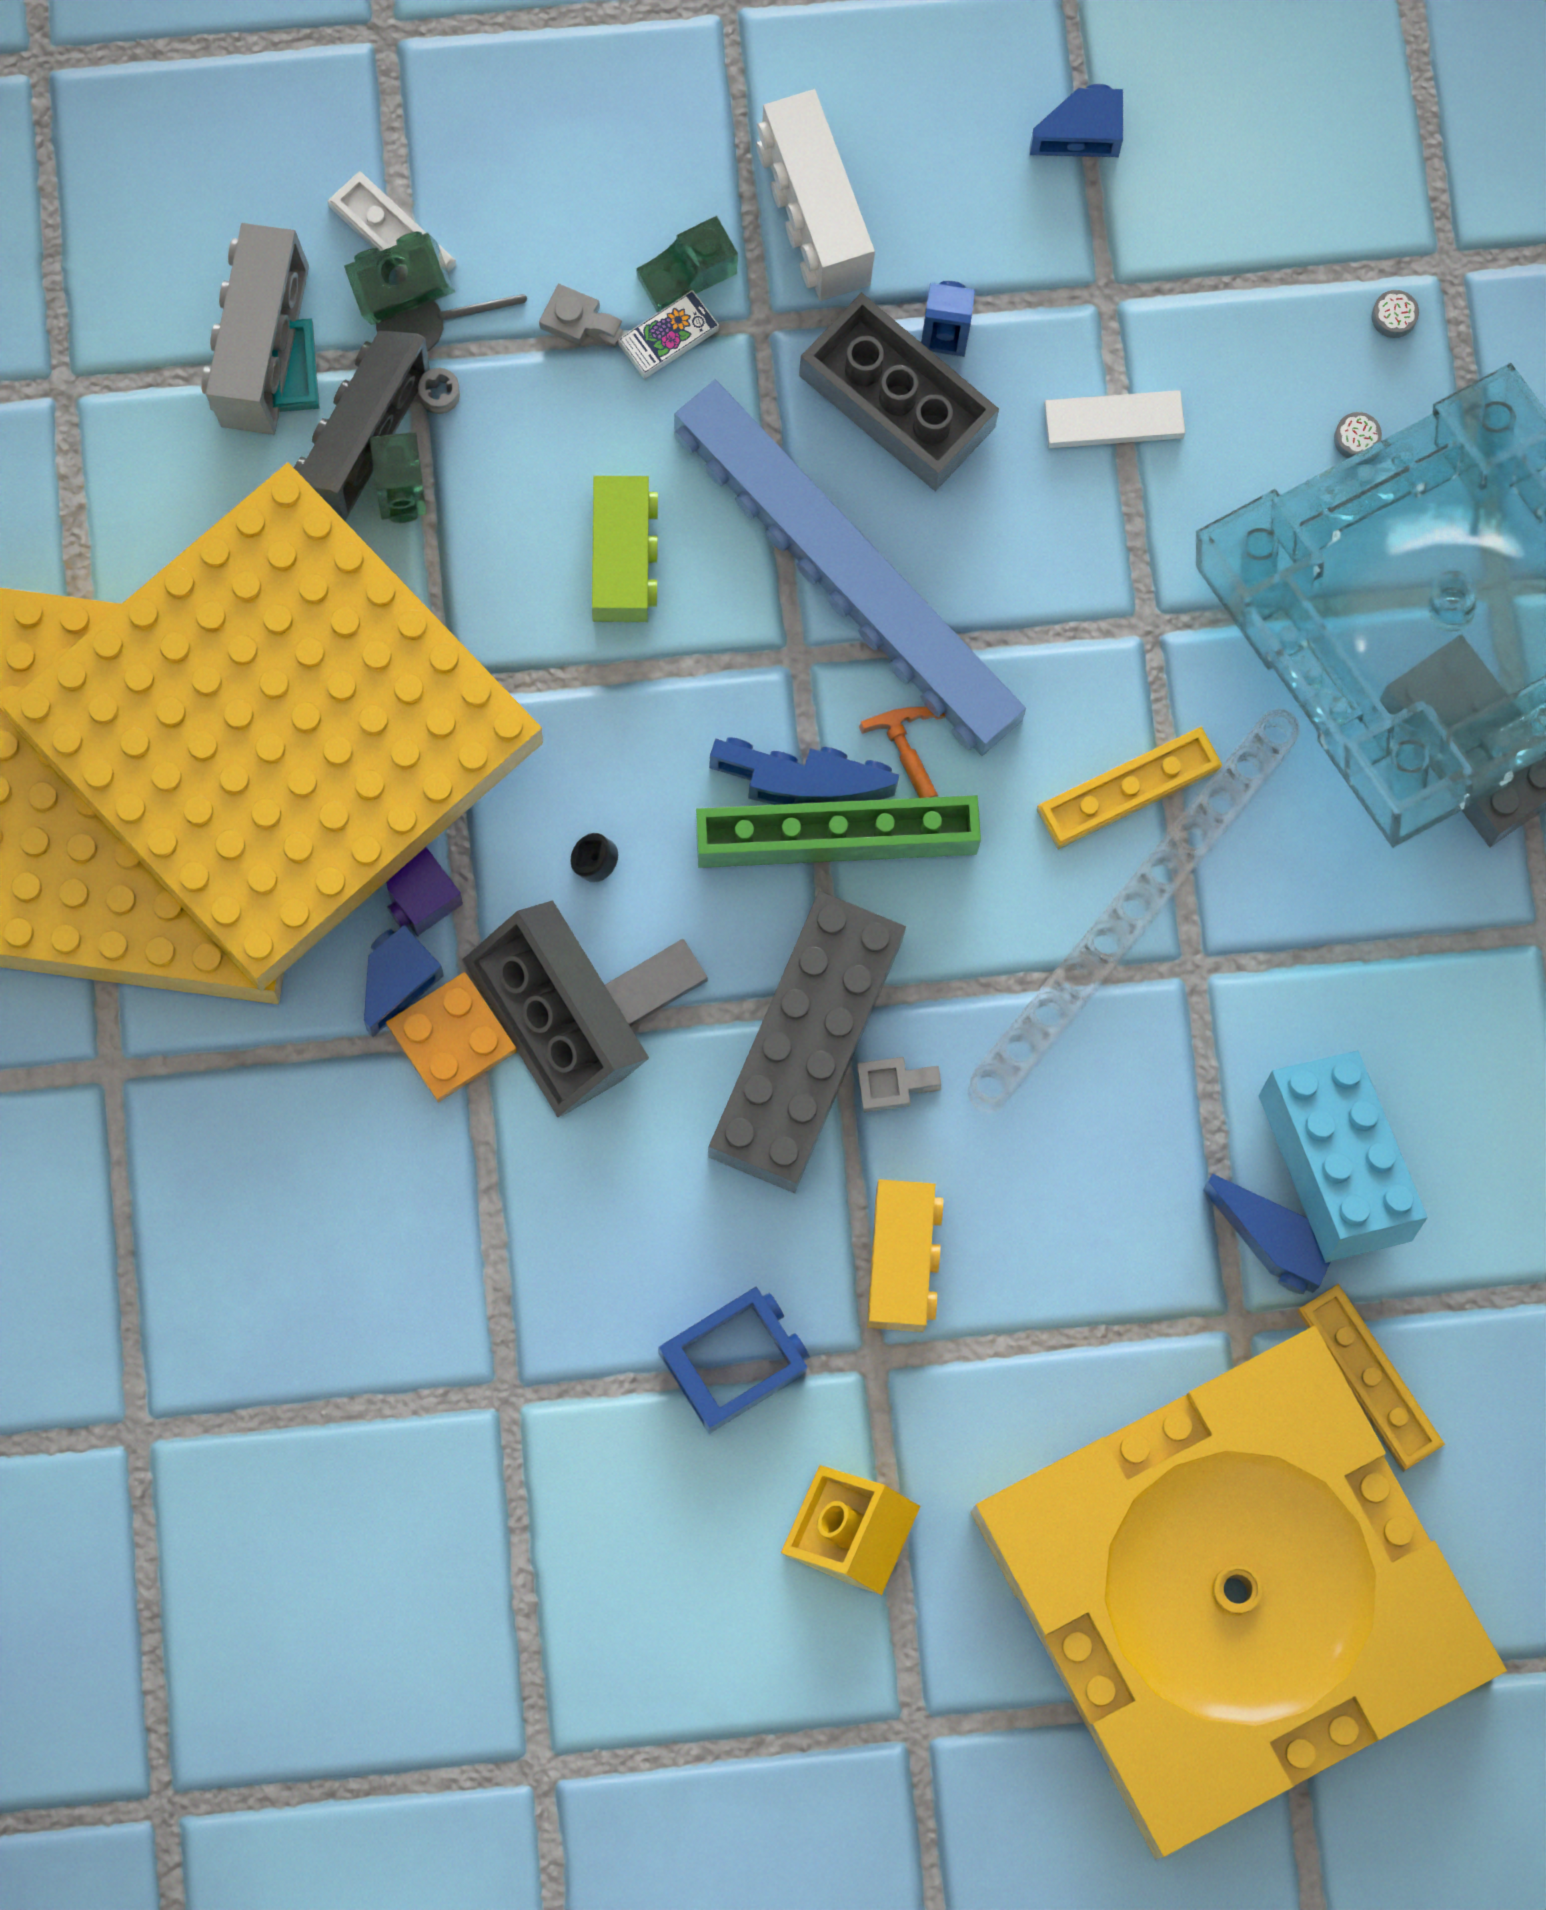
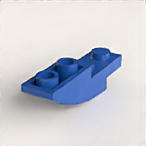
M728 737L726 741L715 738L710 753L709 768L751 780L748 799L773 805L882 800L895 796L899 780V774L892 773V768L884 763L867 760L865 764L847 759L848 756L844 752L830 747H822L820 751L810 748L805 765L797 763L798 759L785 752L771 751L769 755L752 750V744L733 737Z

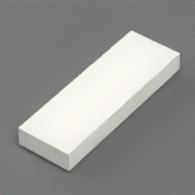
M361 171L355 174L328 200L329 208L420 293L426 295L456 266V260Z
M1181 390L1045 400L1044 402L1048 449L1184 439L1185 436Z

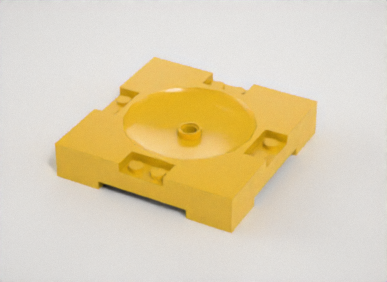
M1316 1325L1189 1391L1186 1395L1105 1438L1102 1437L982 1500L975 1504L970 1512L1015 1598L1018 1597L1110 1769L1109 1774L1155 1860L1171 1854L1507 1671L1435 1540L1431 1541L1389 1467L1384 1457L1386 1451ZM1237 1579L1245 1585L1247 1597L1244 1603L1237 1604L1227 1599L1224 1593L1226 1580Z

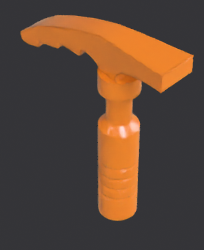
M907 707L894 709L861 721L859 729L862 734L876 729H888L886 733L891 742L895 741L901 753L899 759L919 798L938 797L916 750L911 749L905 737L907 732L901 723L905 720L910 723L918 718L922 720L933 717L936 720L943 719L946 716L944 713L937 717L927 707Z

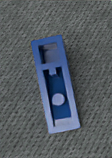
M1212 1174L1203 1191L1269 1273L1279 1277L1278 1284L1297 1294H1304L1306 1290L1314 1293L1321 1285L1331 1262L1325 1263L1308 1218Z

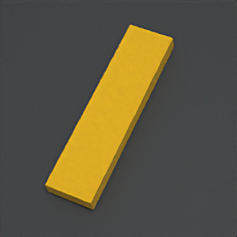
M1201 726L1039 804L1036 810L1057 849H1060L1221 771L1223 765Z
M1339 1284L1297 1310L1308 1329L1316 1325L1364 1414L1403 1472L1445 1445Z

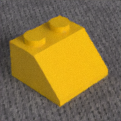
M819 1465L781 1553L847 1584L882 1595L921 1506L884 1484Z

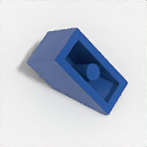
M1093 84L1086 88L1076 89L1033 128L1029 155L1119 158L1123 142V89H1112L1105 84Z
M942 281L939 284L930 283L921 343L930 351L965 357L975 289H968L965 285L955 281Z
M405 925L396 932L389 929L381 934L371 945L373 952L368 955L364 1023L366 1030L372 1037L386 1027L388 1020L408 1008L444 976L441 964Z

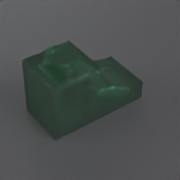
M715 216L677 234L676 240L665 251L636 268V276L658 313L692 290L697 294L736 275L738 252L719 218Z

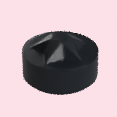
M588 834L582 837L574 846L570 859L571 867L577 875L589 882L602 881L615 869L618 861V849L611 840L602 834Z

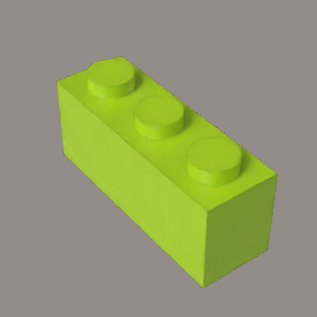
M593 475V622H648V607H657V579H648V563H657L658 535H649V519H658V492H649V476Z

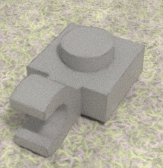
M559 283L539 320L540 329L579 346L582 345L586 335H589L607 345L616 347L618 339L623 333V329L619 328L622 320L610 314L598 313L600 309L599 300Z
M904 1057L857 1063L864 1113L910 1107L909 1092L927 1093L941 1090L939 1066L906 1070Z

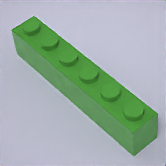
M978 795L696 808L698 868L977 855L981 842Z

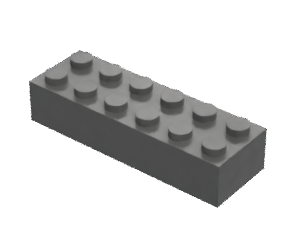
M822 891L818 892L708 1146L709 1158L790 1192H796L901 946L906 926Z

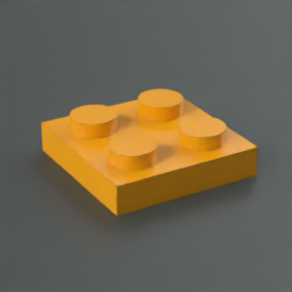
M466 972L461 973L386 1022V1026L438 1103L517 1052L515 1045Z

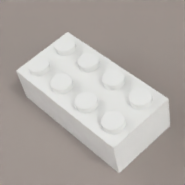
M809 90L764 104L762 122L757 124L761 140L756 142L757 152L763 168L771 167L775 178V181L771 182L773 197L777 207L785 206L790 221L785 222L786 231L791 246L793 248L800 247L804 257V261L800 262V268L807 288L814 287L819 301H823L871 286L875 250L816 90Z

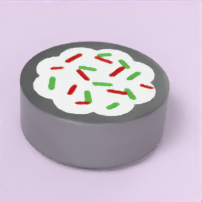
M1390 290L1383 293L1377 299L1372 310L1374 327L1382 335L1390 338H1400L1409 334L1413 330L1419 316V307L1416 300L1410 294L1401 290Z
M1350 413L1340 420L1334 434L1335 446L1348 459H1367L1375 453L1382 437L1381 427L1377 420L1367 413Z

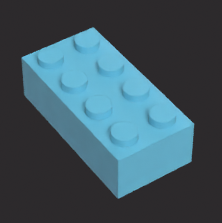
M1359 1051L1272 1070L1258 1096L1325 1263L1412 1242L1428 1217Z

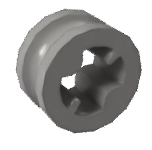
M444 368L430 369L419 380V397L421 404L426 410L435 414H444L456 407L459 402L460 391L458 380L451 371ZM440 382L446 383L447 392L451 393L449 395L441 394L438 400L433 399L431 390L427 389L429 387L437 388Z

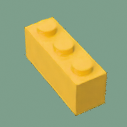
M878 1179L875 1198L867 1328L924 1332L927 1320L936 1319L937 1292L929 1291L930 1272L938 1273L940 1264V1244H932L933 1225L941 1226L943 1217V1198L935 1197L936 1183Z

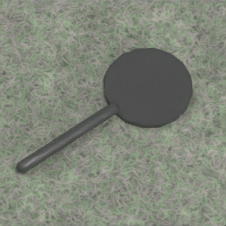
M416 291L401 292L391 296L381 305L376 317L377 333L379 330L417 333L425 337L428 352L440 340L444 330L443 320L522 304L527 301V296L520 294L441 311L438 304L427 295Z

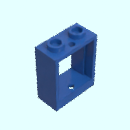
M757 1286L658 1347V1354L709 1434L802 1377L807 1372L808 1367L804 1362L810 1358L807 1349L796 1333L788 1337L779 1322L780 1319L784 1318V1314L778 1303L770 1293L762 1296ZM752 1307L787 1361L788 1366L719 1408L683 1349Z

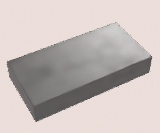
M681 939L605 984L631 1027L707 982L708 977L685 940Z

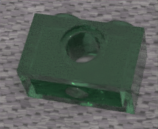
M416 231L405 234L396 240L397 245L382 251L379 248L362 251L354 257L355 262L344 266L361 316L371 325L455 293L438 242L429 233L422 235V232ZM399 265H406L408 274L405 280L400 284H390V272Z
M416 432L370 437L381 519H390L394 523H408L416 520L419 515H427Z

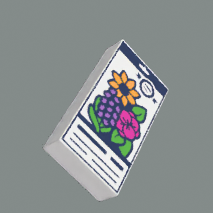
M692 290L620 337L618 344L645 380L718 332L719 324Z

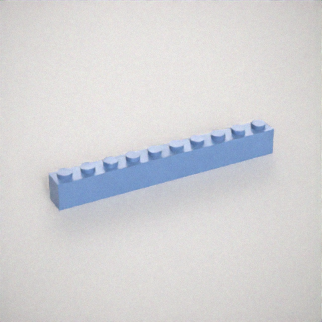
M716 379L674 413V429L676 430L674 436L682 448L690 454L695 451L706 462L704 468L713 481L719 486L726 484L737 495L735 501L743 513L751 519L757 517L768 528L765 532L774 546L782 552L787 549L799 561L796 563V566L805 579L813 585L818 582L829 593L827 599L835 611L842 617L849 615L860 626L858 632L866 644L873 650L880 648L892 660L889 662V665L893 672L904 683L907 684L911 681L923 693L920 696L921 700L930 712L937 717L943 713L946 715L945 718L954 726L952 729L953 735L963 747L968 750L974 748L983 756L1023 721L1026 707Z

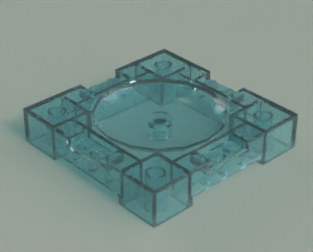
M1512 363L1434 403L1431 415L1280 495L1276 489H1273L1196 530L1197 570L1267 670L1273 668L1318 732V743L1392 848L1511 784L1516 772L1546 757V408ZM1447 599H1456V600H1459L1460 602L1453 603V602H1448V601H1446V600H1447Z

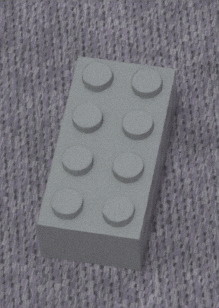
M241 223L238 239L232 238L229 246L228 262L232 269L229 281L224 280L221 285L219 304L220 308H223L220 324L215 323L212 328L210 346L211 350L214 351L211 367L206 366L204 368L201 389L202 393L206 394L210 410L214 411L221 427L275 435L280 410L278 407L273 408L272 394L276 393L280 380L281 396L283 395L295 336V328L289 329V320L296 321L299 319L309 264L295 230ZM273 350L278 351V357L272 356Z

